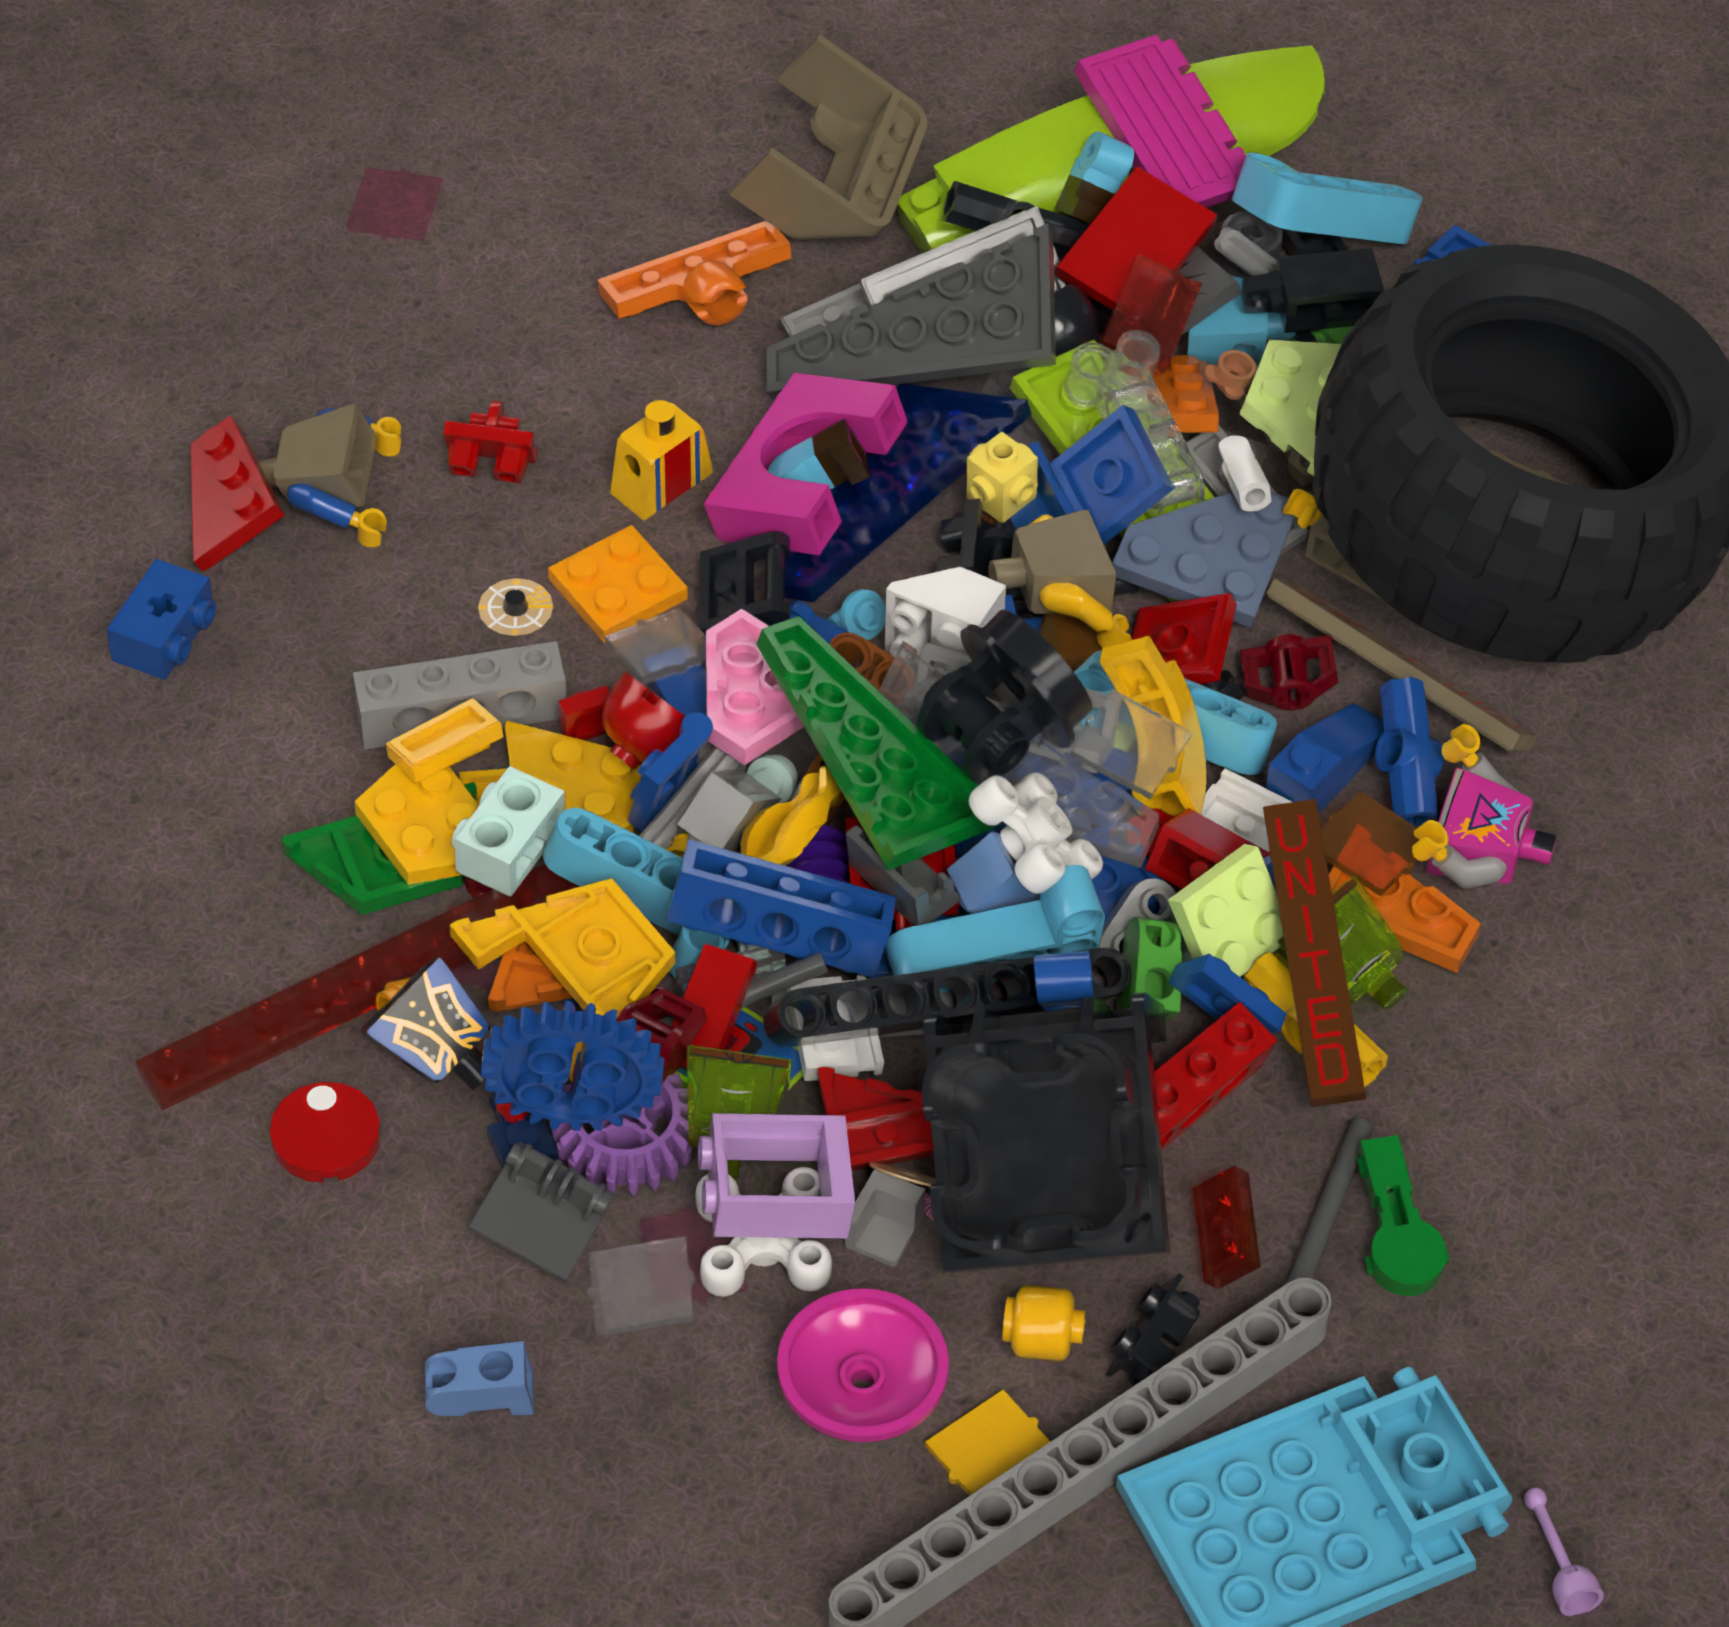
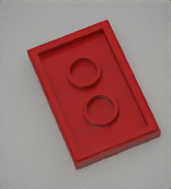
M1137 166L1058 264L1056 276L1069 284H1077L1085 294L1137 324L1216 224L1217 214Z

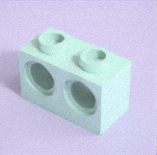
M509 766L497 783L491 782L486 787L481 796L479 807L471 818H464L456 827L452 837V847L455 848L456 872L511 897L542 856L558 816L565 810V791Z

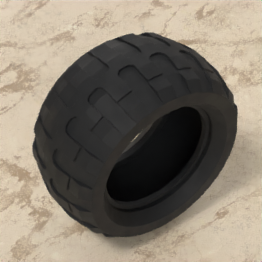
M1510 244L1474 247L1450 252L1443 258L1423 261L1410 267L1400 275L1394 287L1384 290L1378 296L1372 307L1363 314L1344 338L1318 401L1314 450L1315 473L1312 482L1313 495L1317 508L1329 522L1328 534L1343 558L1384 602L1408 620L1455 644L1500 658L1526 662H1580L1599 655L1620 654L1641 645L1650 632L1663 630L1672 623L1676 616L1698 597L1714 577L1720 563L1729 551V361L1719 345L1703 326L1680 305L1656 288L1606 263L1564 250ZM1448 417L1496 421L1549 439L1585 461L1605 478L1615 490L1572 486L1520 469L1477 444Z

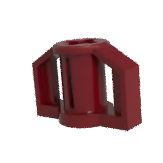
M1284 634L1271 639L1265 646L1240 650L1247 698L1274 705L1278 709L1294 711L1306 708L1317 697L1338 684L1331 635L1305 639L1295 634ZM1319 658L1321 676L1310 682L1307 661ZM1260 667H1271L1274 683L1273 689L1261 686ZM1292 669L1293 679L1288 677V670ZM1290 689H1296V700H1292Z
M665 989L637 1002H631L623 1008L616 1018V1021L619 1023L634 1018L636 1020L635 1032L649 1030L651 1032L650 1043L660 1044V1057L664 1058L662 1084L669 1074L675 1073L682 1066L691 1049L692 1041L707 1021L704 1008ZM654 1010H660L682 1021L683 1024L673 1028L647 1014Z

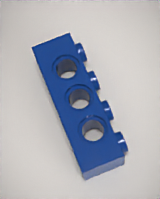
M688 839L674 884L666 921L683 925L691 930H701L734 939L742 944L756 945L785 953L797 959H804L820 952L826 965L839 968L844 972L858 973L874 978L891 931L896 896Z

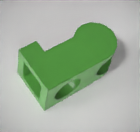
M1133 917L1130 920L1124 935L1123 955L1127 958L1131 967V978L1128 986L1122 991V995L1117 998L1116 1010L1131 1009L1132 994L1146 992L1164 1005L1165 1022L1180 1013L1181 992L1169 984L1175 966L1182 963V951H1180L1181 932L1177 923L1141 917Z

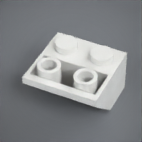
M962 567L891 582L886 589L885 652L907 666L918 668L922 648L926 643L967 654L961 641V630L968 624L981 627L999 610H1005L1006 585ZM934 661L932 674L937 675L939 678L954 671L951 666Z

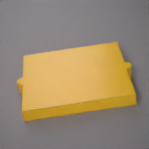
M1001 1390L925 1441V1447L949 1473L948 1481L951 1484L958 1483L970 1496L1051 1441L1038 1428V1419L1036 1417L1029 1418L1004 1390Z

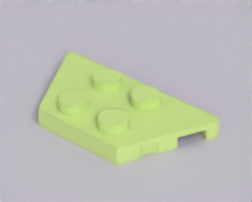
M1269 340L1240 415L1256 429L1264 431L1270 437V440L1282 451L1287 452L1293 447L1310 462L1307 472L1314 477L1315 427L1318 401L1342 344Z

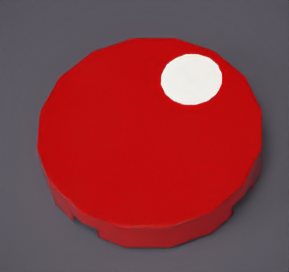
M317 1082L298 1088L281 1101L272 1115L270 1139L277 1161L291 1175L308 1182L324 1183L323 1178L337 1177L339 1181L352 1177L369 1165L379 1149L380 1120L374 1103L360 1090L343 1083Z

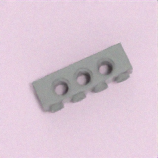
M557 641L353 672L356 708L364 750L386 746L385 743L472 698L501 722L502 728H504L507 720L523 725L559 719L558 701L567 698L566 679Z

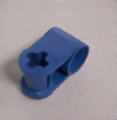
M1089 950L1034 955L1038 1004L1042 1005L1044 1012L1083 1008L1084 998L1094 997Z

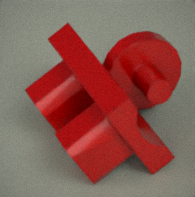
M496 400L491 401L488 414L471 412L470 424L446 421L443 435L448 448L450 472L452 475L474 477L477 474L480 456L496 458L493 472L495 479L520 484L528 463L536 464L538 448L534 447V433L519 430L520 418L504 416L503 401Z

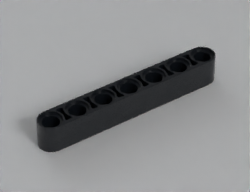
M1114 948L1088 949L1090 952L1091 968L1092 965L1099 967L1107 978L1106 988L1098 985L1093 979L1094 997L1104 1002L1122 992L1128 986L1131 978V967L1127 958ZM1034 957L798 988L789 991L767 1008L763 1017V1027L773 1043L782 1047H796L924 1029V1017L929 1014H940L957 1024L973 1021L975 1009L986 1008L998 1016L1044 1012L1041 1004H1038ZM992 979L1000 981L1005 986L1007 991L1006 1001L997 999L991 989ZM941 985L950 988L955 993L957 998L956 1008H951L942 1001L940 996ZM890 992L900 995L906 1004L905 1016L895 1013L889 1004ZM838 999H843L851 1004L855 1011L854 1023L844 1020L839 1015L837 1010ZM786 1006H791L802 1014L804 1019L802 1030L793 1028L787 1022L785 1017Z

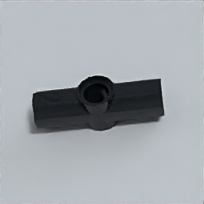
M953 181L943 204L942 221L968 230L977 231L1008 218L1014 210L1019 209L1022 212L1034 207V205ZM1038 207L1044 224L1049 223L1053 231V246L1057 256L1063 259L1090 224Z

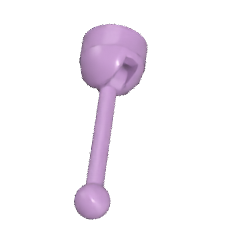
M1530 1488L1524 1495V1503L1527 1508L1535 1511L1561 1569L1557 1573L1552 1585L1553 1595L1560 1612L1565 1616H1573L1595 1609L1604 1598V1593L1596 1576L1586 1567L1571 1565L1545 1508L1547 1502L1545 1492L1540 1488Z

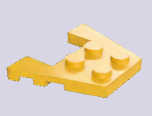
M490 744L417 783L395 764L354 801L356 816L408 885L463 875L456 872L455 848L452 847V837L461 820L464 818L470 819L479 805L450 766L490 748Z
M612 878L546 896V902L522 909H517L512 905L495 910V916L471 923L468 917L450 924L451 937L478 970L522 942H527L583 1010L590 1003H593L596 1007V1014L602 1016L606 1012L615 1009L617 1010L618 1017L625 1006L649 996L676 963L675 951ZM582 1042L576 1043L572 1054V1064L569 1073L571 1082L573 1081L576 1057L582 1051Z

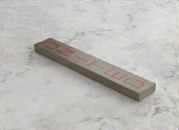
M1274 578L1266 592L1270 599L1323 633L1331 635V638L1395 679L1413 677L1422 680L1426 699L1465 724L1472 726L1476 731L1507 751H1529L1538 737L1537 734L1297 581Z

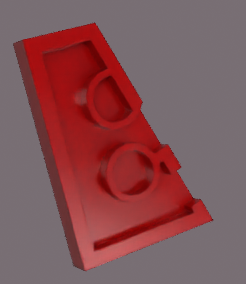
M231 415L190 443L193 562L202 571L208 570L285 516L241 426Z

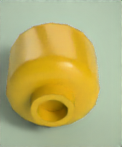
M1023 1285L1017 1291L1016 1297H1007L1002 1340L1003 1342L1011 1343L1013 1353L1017 1357L1055 1362L1063 1361L1069 1355L1071 1343H1083L1086 1310L1075 1309L1073 1293L1066 1288Z

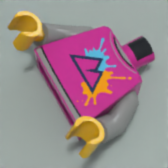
M1462 724L1452 730L1450 733L1452 739L1443 744L1442 755L1444 759L1452 763L1462 761V769H1455L1439 821L1428 820L1414 830V836L1420 840L1412 846L1413 856L1419 861L1428 860L1427 873L1447 876L1463 889L1495 883H1511L1519 858L1550 865L1557 835L1529 828L1534 803L1532 799L1520 793L1505 780L1482 753L1475 754L1480 746V737L1472 726Z

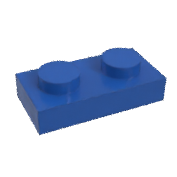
M1210 953L1176 965L1169 984L1216 1020L1237 1003L1241 1002L1273 1034L1281 1030L1287 1013L1269 1000L1266 993L1249 985L1231 971L1230 966L1226 962L1213 957Z

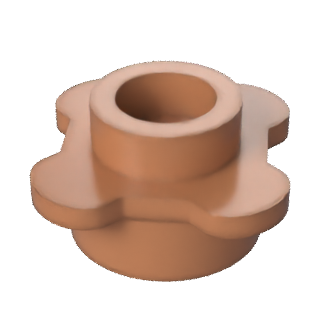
M1228 350L1220 355L1216 365L1209 364L1206 366L1204 376L1209 382L1216 383L1218 389L1227 398L1240 400L1243 398L1244 392L1250 388L1257 367L1255 361L1248 354L1239 350Z

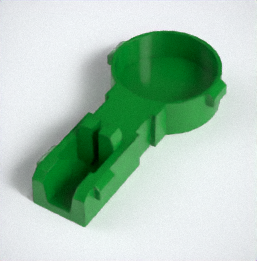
M1393 1135L1361 1140L1358 1149L1359 1158H1357L1356 1163L1360 1177L1364 1178L1371 1208L1376 1209L1378 1217L1377 1232L1373 1238L1369 1256L1364 1257L1367 1275L1372 1276L1382 1288L1393 1294L1416 1296L1428 1292L1439 1282L1444 1265L1449 1264L1450 1259L1441 1234L1432 1225L1421 1220L1418 1208L1413 1206L1411 1198L1413 1189L1399 1136Z

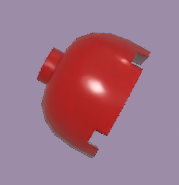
M625 671L611 688L604 701L602 711L604 730L616 743L610 752L634 770L654 750L658 749L663 753L680 736V727L685 715Z

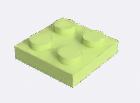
M1242 845L1168 899L1192 959L1210 953L1213 957L1226 962L1230 966L1231 971L1241 977L1252 968L1255 961L1267 952L1273 953L1284 945L1280 941L1284 936L1277 893L1257 846Z

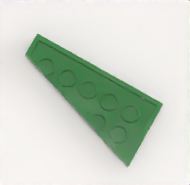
M800 616L762 628L756 645L888 871L999 827L1000 823L995 826H989L981 822L971 810L968 802L969 797L978 785L930 739H926L909 719Z

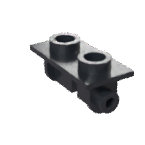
M1178 1273L1162 1287L1155 1282L1144 1293L1136 1306V1310L1142 1314L1134 1327L1130 1324L1126 1326L1110 1348V1352L1116 1357L1105 1373L1106 1376L1111 1377L1120 1369H1123L1130 1374L1129 1382L1135 1386L1172 1361L1176 1352L1163 1343L1160 1338L1164 1337L1174 1346L1178 1347L1182 1344L1200 1315L1198 1309L1200 1305L1199 1299L1190 1292H1178L1176 1290L1184 1277L1182 1274Z

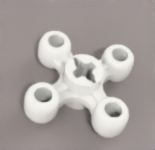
M1038 772L1029 773L1013 786L1001 776H992L972 791L968 802L975 816L986 825L995 826L1002 821L1007 824L1001 830L1000 837L1006 850L1017 861L1014 868L1015 874L1028 891L1034 894L1045 892L1063 877L1066 866H1084L1088 869L1091 879L1100 873L1103 867V860L1097 849L1085 839H1076L1069 843L1065 840L1072 834L1071 823L1066 814L1056 804L1058 798L1057 791L1044 775Z
M809 1167L793 1169L784 1178L779 1196H821L818 1171ZM707 1174L697 1184L695 1203L698 1213L705 1220L713 1222L712 1214H703L702 1185L704 1180H709ZM728 1175L730 1195H740L737 1182L732 1176ZM734 1237L729 1245L713 1246L706 1251L701 1260L700 1277L703 1286L709 1293L725 1297L734 1294L740 1289L744 1282L745 1271L750 1264L769 1266L781 1262L787 1268L789 1279L796 1288L812 1292L823 1288L831 1278L832 1258L827 1247L815 1240L800 1241L798 1238Z

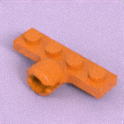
M763 221L597 279L599 295L618 319L638 315L644 310L669 301L681 300L686 302L704 323L715 326L726 325L734 321L743 312L748 301L747 294L743 291L746 288V284L740 279V276L757 270H765L774 264L791 259L790 242L775 226L767 221Z

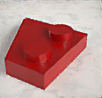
M826 1066L817 1068V1077L825 1115L845 1116L852 1171L871 1168L869 1162L893 1164L934 1156L931 1123L925 1120L922 1092L912 1089L898 1090L889 1083L867 1078V1081L845 1076L835 1073V1069Z

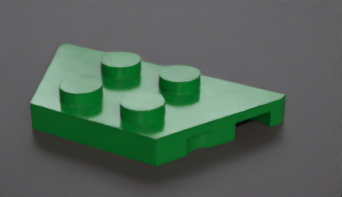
M475 783L465 784V788L477 802V787ZM357 816L281 837L283 852L287 858L361 915L463 886L464 875L408 885Z

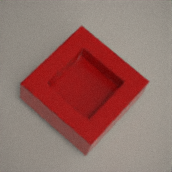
M606 685L589 691H580L558 701L559 726L562 735L586 741L607 734L602 722L604 701L610 692Z

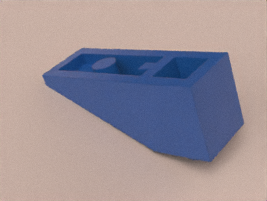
M1353 703L1301 731L1269 764L1266 789L1292 802L1316 799L1319 815L1375 755L1377 742L1384 732L1383 720Z

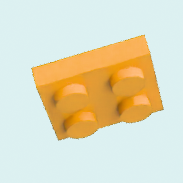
M633 525L548 567L550 582L604 643L688 599V587Z

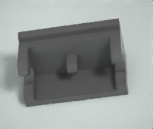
M858 825L846 833L850 866L876 891L896 896L895 909L913 926L933 922L960 901L959 894L954 890L953 880L944 872L935 873L921 858L888 871L869 837L866 836Z

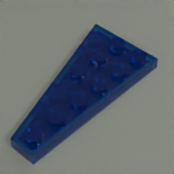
M904 383L899 384L896 389L908 423L886 455L866 452L870 473L869 478L855 485H852L848 480L830 489L842 522L820 555L790 551L789 557L785 559V598L808 602L817 600L966 472L967 457H969L975 447L982 443L986 444L1000 432L1009 435L1030 417L1032 413L1026 399Z

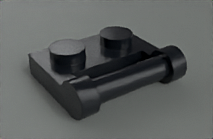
M771 531L700 552L699 631L705 639L708 629L741 609L768 626L790 619V605L785 601V559L790 555V538L788 535L779 531ZM765 559V600L754 603V562Z

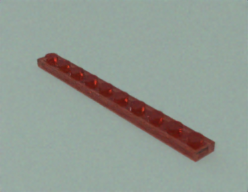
M545 864L530 871L511 897L495 889L484 893L137 1060V1071L163 1111L377 1008L376 996L385 989V985L388 982L411 978L431 957H440L451 972L472 962L450 935V924L469 917L471 923L495 916V910L512 905L517 909L546 902V896L580 886L558 876L549 870Z

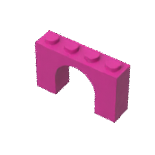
M794 373L704 502L707 516L710 519L717 539L725 542H735L763 533L779 531L789 536L790 551L820 555L842 522L829 485L780 478L768 472L769 466L777 456L843 419L847 420L866 452L886 455L908 423L896 386Z

